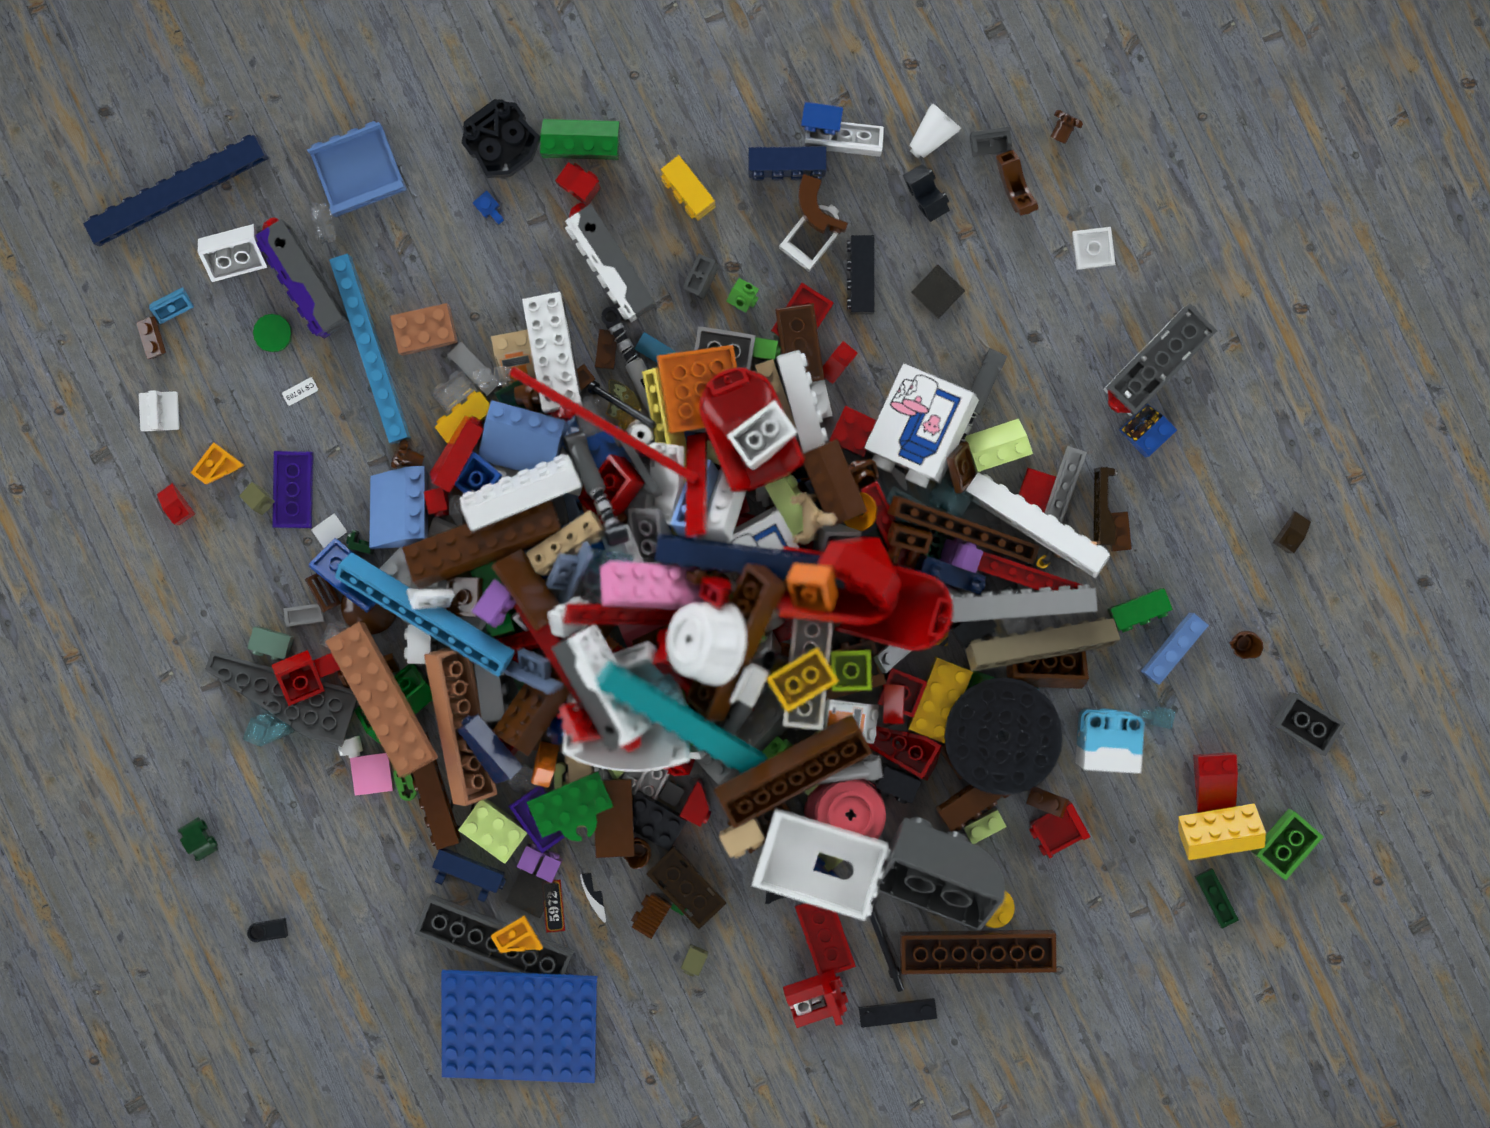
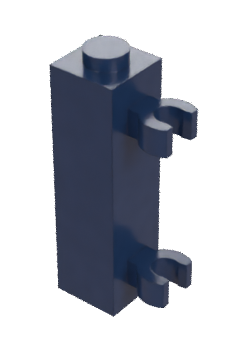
M923 554L919 555L916 568H914V571L929 574L941 582L981 595L986 586V576Z
M446 848L439 849L432 866L439 870L435 883L442 885L446 875L450 874L482 887L477 899L482 902L486 901L489 891L497 893L499 889L502 890L507 880L504 878L505 872Z

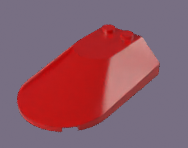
M732 368L715 375L706 384V388L699 401L702 422L732 492L752 491L790 475L805 463L796 438L793 436L769 460L753 470L747 465L727 436L774 400L784 412L770 381L762 374L750 371L747 368Z
M784 546L782 549L785 551L800 552L821 556L824 553L821 551L807 550ZM782 581L787 586L775 612L778 616L868 625L887 618L895 609L899 594L896 595L891 607L887 608L873 606L866 593L850 592L847 588H837L838 598L832 611H814L793 608L787 581Z
M894 566L902 586L898 592V601L893 612L884 620L874 624L841 623L839 627H835V631L909 651H921L937 644L948 632L953 619V600L949 590L939 579L926 573Z

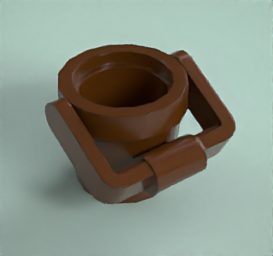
M525 384L514 387L517 405L525 406L527 410L538 413L541 408L539 392Z
M872 459L856 460L848 465L858 490L879 478L876 463Z

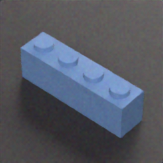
M1188 613L1142 668L1141 672L1155 684L1160 685L1209 625L1195 613Z

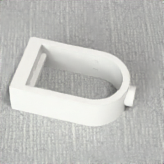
M831 204L829 207L818 205L823 213L839 219L837 215L839 210ZM802 217L780 244L779 249L810 272L838 234L833 233L812 260L790 242L806 221Z

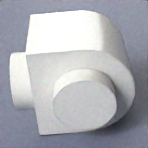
M360 736L345 738L343 746H338L340 756L348 755L349 758L360 756V752L363 751Z

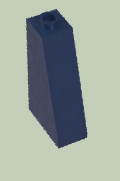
M478 714L472 717L469 715L461 721L462 726L458 729V732L493 782L497 784L511 780L523 765Z

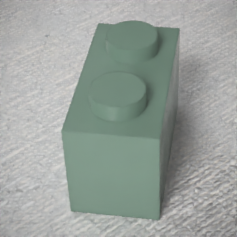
M255 626L253 627L247 649L253 650L252 654L264 656V654L271 656L270 659L282 661V659L289 658L295 636Z

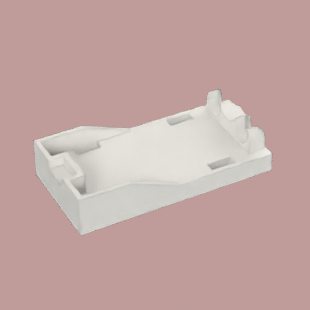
M658 442L648 445L684 466V446ZM650 458V475L662 495L655 498L653 493L650 495L647 493L645 508L661 509L668 525H670L684 488V478Z

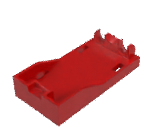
M661 629L657 637L658 651H654L652 664L661 674L677 682L688 694L694 678L684 676L673 668L668 658L666 645L669 629Z
M582 702L564 704L559 708L561 713L557 717H563L562 727L566 736L570 734L572 736L570 743L602 739Z

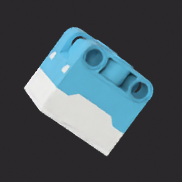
M1091 708L1081 710L1078 716L1075 763L1084 770L1141 773L1144 721L1128 711Z

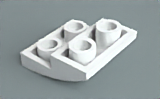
M668 770L626 771L622 779H632L633 795H636L639 790L657 800L670 774H667Z

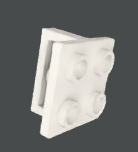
M155 390L148 391V393H139L141 431L180 429L178 392H160Z

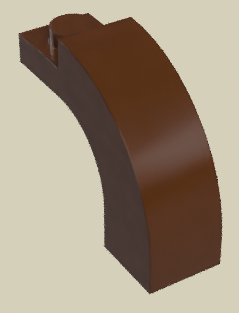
M1014 149L997 155L996 161L1001 180L1014 211L1022 216L1038 210V203L1028 189L1020 158Z
M803 174L799 187L798 201L804 219L812 228L824 234L826 227L830 228L829 231L836 234L845 233L848 223L826 215L818 206L817 195L822 180Z

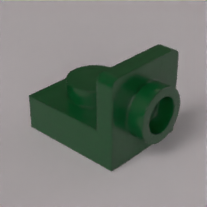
M352 530V533L348 534L346 540L348 549L368 554L374 553V549L369 548L370 542L359 539V543H357L359 531Z

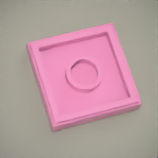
M386 753L350 758L355 796L394 790L390 759Z

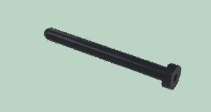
M592 381L589 384L587 391L590 394L599 395L648 427L655 428V421L600 388L598 382Z

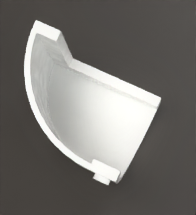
M649 641L613 653L619 666L686 706L680 685L661 674L652 664L654 651L658 650ZM570 693L567 704L577 703ZM658 722L653 725V728L642 734V745L631 752H627L620 747L610 752L603 739L570 743L572 741L571 734L566 736L564 733L563 753L577 761L599 768L618 771H651L672 767L690 760V741L685 742L681 740L677 733L666 731Z

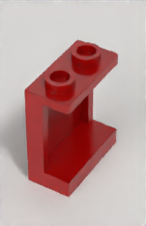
M1068 801L1063 818L1046 813L1029 823L1031 826L1029 831L1034 839L1038 838L1041 844L1038 846L1043 856L1047 855L1049 859L1053 857L1052 855L1079 840L1090 838L1087 829L1070 801Z

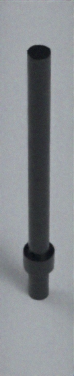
M873 906L869 917L889 967L888 973L890 978H893L897 991L900 992L905 990L900 977L901 972L899 967H896Z

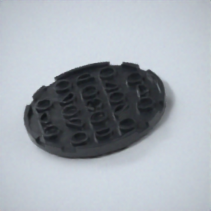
M994 678L972 686L955 702L947 718L945 745L953 767L970 785L990 794L1013 795L1035 787L1053 770L1062 749V725L1054 705L1037 688L1018 679ZM1006 731L1009 734L1008 741H1000L998 733Z

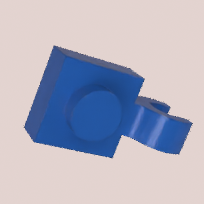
M487 190L472 202L485 218L491 215L498 225L504 221L503 217L496 210L500 205Z

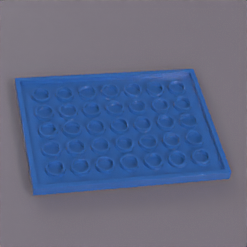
M442 970V1077L595 1083L597 976Z

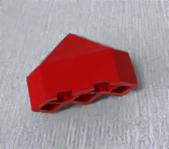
M861 536L830 541L817 564L820 566H832L834 578L842 579L850 592L866 593L873 606L890 608L902 586L890 556L879 537Z

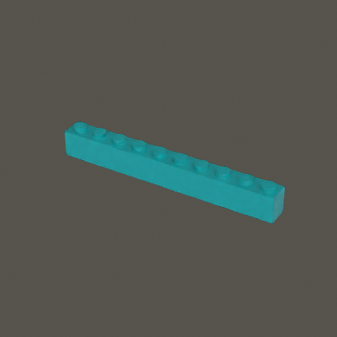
M611 660L607 662L595 678L598 689L602 693H610L619 703L630 705L634 712L645 714L646 718L651 722L660 723L666 731L677 733L681 740L692 742L695 748L700 751H707L713 759L722 760L728 768H735L739 770L740 774L768 760L765 753L712 721L706 720L702 715Z

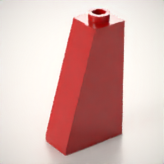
M465 415L429 473L433 484L450 493L484 430L481 420L474 416L470 418Z

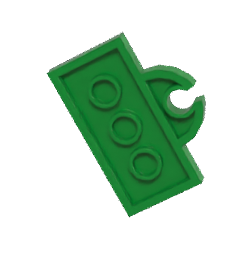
M599 771L527 801L542 838L560 830L566 838L577 842L582 841V836L577 833L578 826H585L587 828V836L590 838L597 828L598 820L596 814L614 807Z

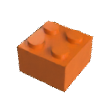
M793 564L787 577L793 608L831 612L838 598L832 566Z

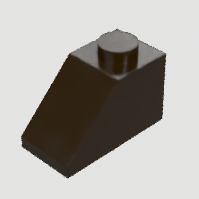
M1294 511L1273 543L1287 553H1295L1305 539L1311 522Z

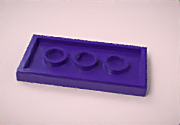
M274 451L273 499L275 502L273 503L272 528H312L313 452Z

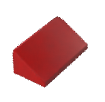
M885 684L883 723L903 724L904 685Z

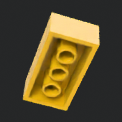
M935 657L926 678L928 683L914 718H910L907 726L908 729L945 744V727L948 715L955 702L966 691L973 672Z
M1255 803L1179 816L1178 832L1188 860L1265 848L1266 832Z

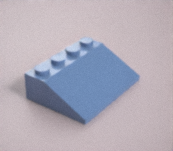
M491 400L485 420L479 456L487 463L512 470H531L536 468L537 464L551 462L560 455L563 446V436H566L569 425L562 419Z
M425 466L402 467L370 476V549L400 548L428 538V509L423 491H428V472Z

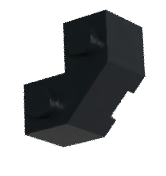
M921 164L903 175L908 190L912 196H915L919 203V209L929 222L950 211L947 204L949 199L944 192L941 193L936 188L934 183L936 177L931 169H927Z

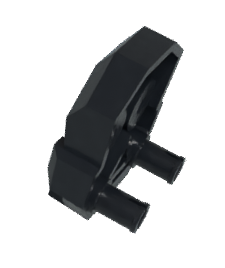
M494 99L464 121L461 143L472 158H477L487 178L513 176L533 161L540 143V135L525 122L526 117L514 102ZM495 124V131L488 129ZM511 130H516V135H510ZM488 147H493V152L488 153Z

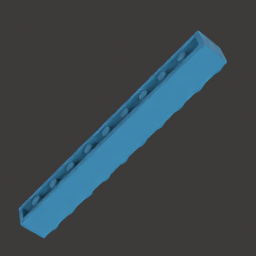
M349 254L329 259L388 441L391 444H395L402 440L411 439L353 259Z
M351 552L339 563L335 575L336 579L499 677L510 665L515 653L514 650L444 608L412 609L406 592L407 589H411L410 587Z

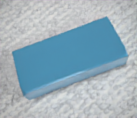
M184 287L149 305V309L159 325L194 307Z
M643 332L635 347L636 351L656 363V356L677 353Z

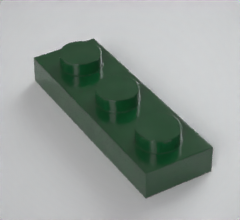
M1210 868L1194 876L1220 928L1223 929L1239 921L1214 870Z

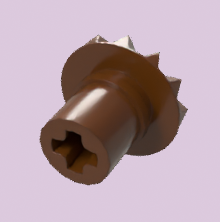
M1056 110L1054 116L1058 117L1059 120H1057V124L1050 137L1066 144L1072 131H1074V127L1081 129L1083 123L1068 113Z
M402 440L394 453L391 467L397 469L400 464L406 467L421 466L424 455L408 448L409 441Z

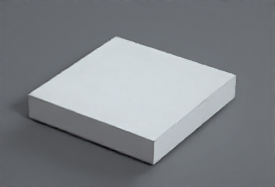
M1111 227L1072 232L1076 270L1116 265Z

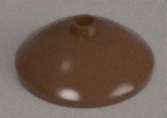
M345 595L342 596L341 613L349 627L362 622L366 624L371 635L378 634L388 629L397 617L396 614L378 603L366 613Z

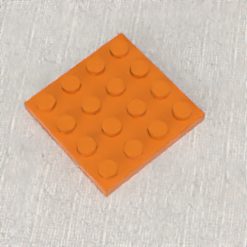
M733 345L656 356L669 434L705 428L699 411L700 397L706 388V384L715 375L728 369L737 368Z

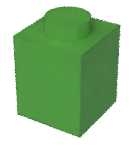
M755 337L752 358L767 361L773 359L775 362L776 357L780 355L781 346H778V341Z

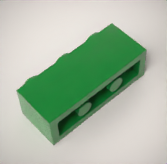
M1165 588L1157 589L1108 608L1110 617L1114 618L1117 630H1121L1122 633L1132 630V626L1139 623L1142 626L1150 623V619L1157 616L1158 619L1169 615L1168 612L1173 610Z

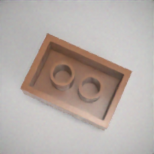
M447 303L390 316L398 353L402 356L458 343L451 309Z

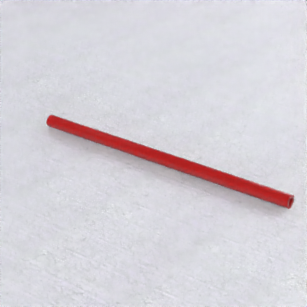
M513 367L511 369L510 376L693 484L697 481L699 475L518 368Z

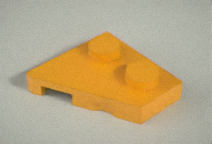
M213 442L190 473L208 485L242 468L244 464Z
M525 915L491 934V938L500 953L543 949V945Z

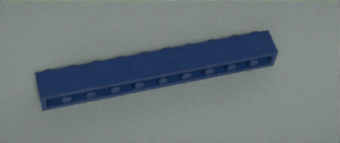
M255 135L244 136L241 138V142L225 146L223 151L208 155L207 159L202 162L192 163L189 169L185 171L179 170L173 174V177L156 182V186L140 190L137 196L133 198L127 197L121 201V204L106 208L104 213L90 216L87 219L88 221L83 224L93 244L100 247L269 158Z
M659 533L655 561H659L663 565L677 563L680 567L689 568L690 565L698 566V569L701 570L713 568L718 569V572L721 573L735 571L739 575H742L747 563L764 565L781 581H787L794 563L817 565L822 556ZM834 578L836 588H847L842 579Z

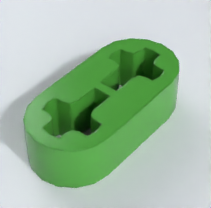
M394 770V779L401 799L405 801L414 799L418 791H415L413 786V773L406 776V781L404 782L403 777H399L396 770ZM405 784H407L409 790H413V793L410 794L411 797L408 794L404 795L406 790Z

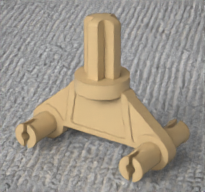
M800 493L798 496L791 497V499H795L791 503H799L802 505L803 532L792 537L795 539L792 540L793 543L801 542L802 544H808L810 541H817L818 537H815L818 536L817 530L824 525H834L835 521H837V517L834 514L818 510L813 503L817 500L814 498L817 497L815 494Z

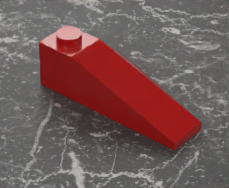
M876 726L874 744L868 743L870 749L928 781L937 765L942 748L940 744L926 736Z

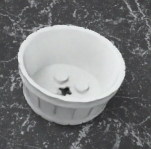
M708 602L691 603L677 611L669 625L666 643L668 658L673 668L680 674L692 677L705 684L718 686L728 682L738 671L746 649V628L739 610L730 602L721 609H716Z

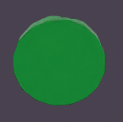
M264 315L254 325V340L265 351L280 352L289 345L292 339V328L289 322L280 315Z

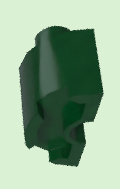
M199 817L178 830L183 836L180 841L189 855L193 853L195 861H200L218 850L216 839L213 836H208L206 833L208 829L207 824L203 819L200 820Z

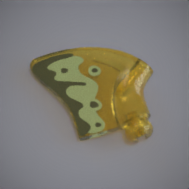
M614 379L608 381L610 394L637 411L642 412L639 399L629 387ZM609 402L605 414L620 420L618 427L620 426L626 430L628 425L631 424L633 417Z

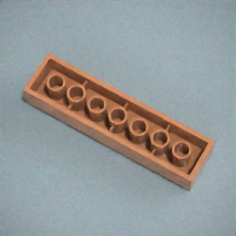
M358 622L325 641L398 776L406 777L439 758L366 624Z
M450 647L424 654L453 804L468 806L497 795L496 784L458 732V729L462 726L461 721L470 715L472 717L478 714L482 719L472 661Z

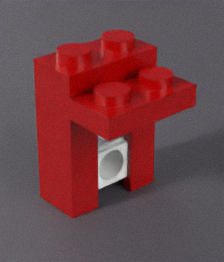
M834 970L783 987L796 1028L831 1016L836 1026L843 1024L841 1016H844V1012L847 1011L845 1003L849 1001L846 992H841L840 988L843 987L840 976L836 977Z

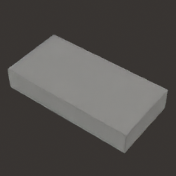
M318 604L283 608L286 627L325 622L324 613Z

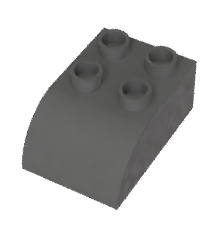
M904 818L888 843V848L891 851L888 860H884L882 865L885 870L882 879L878 878L876 884L879 886L878 892L981 931L1005 899L1004 877L996 861L984 849L969 843L968 838L961 833L953 831L943 833L933 829L931 823L923 818Z

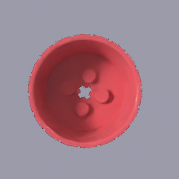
M857 779L819 784L806 799L804 817L878 839L882 834L886 822V807L882 795L878 793L877 788L869 780ZM850 809L856 814V818H852V821H849L848 817L845 816V813L849 812Z

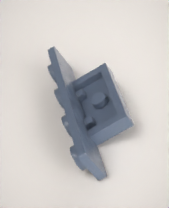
M583 542L577 556L559 554L546 581L547 588L561 590L557 599L560 605L570 601L575 591L578 590L579 582L582 576L585 575L588 563L592 560L593 552L588 542Z
M526 649L518 651L519 663L511 661L510 665L503 671L506 675L512 676L547 694L555 693L563 688V683L550 677V660Z

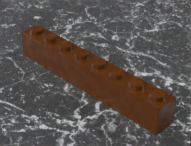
M893 495L887 513L1034 564L1040 547L1039 545Z

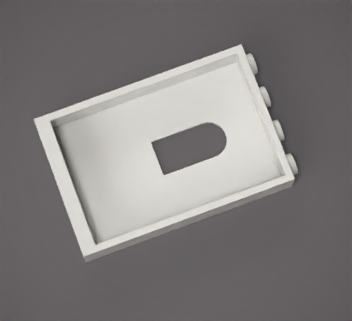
M775 808L753 877L752 886L865 921L866 916L871 915L873 905L870 903L872 897L876 898L879 886L876 884L878 878L882 879L885 868L882 865L884 860H888L891 849L888 848L887 842ZM818 853L849 861L854 868L852 876L848 879H840L814 871Z

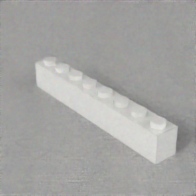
M978 472L965 490L966 498L1095 579L1109 559L1110 554L1104 547L1094 545L1088 537L1078 535L1068 525H1062L1053 515H1046L1041 512L1042 510L1037 505H1030L1025 502L1022 496L1009 492V489L1003 484H996L987 474L982 475Z

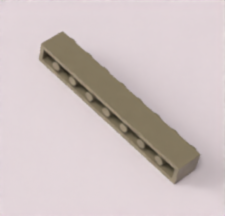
M1102 617L1094 622L1085 620L1072 626L1071 623L1061 625L1060 628L1046 627L1038 632L1036 630H1029L1021 635L1012 633L1004 638L995 636L987 641L977 639L970 642L965 651L972 672L1114 646L1120 640L1114 618L1106 619V617Z

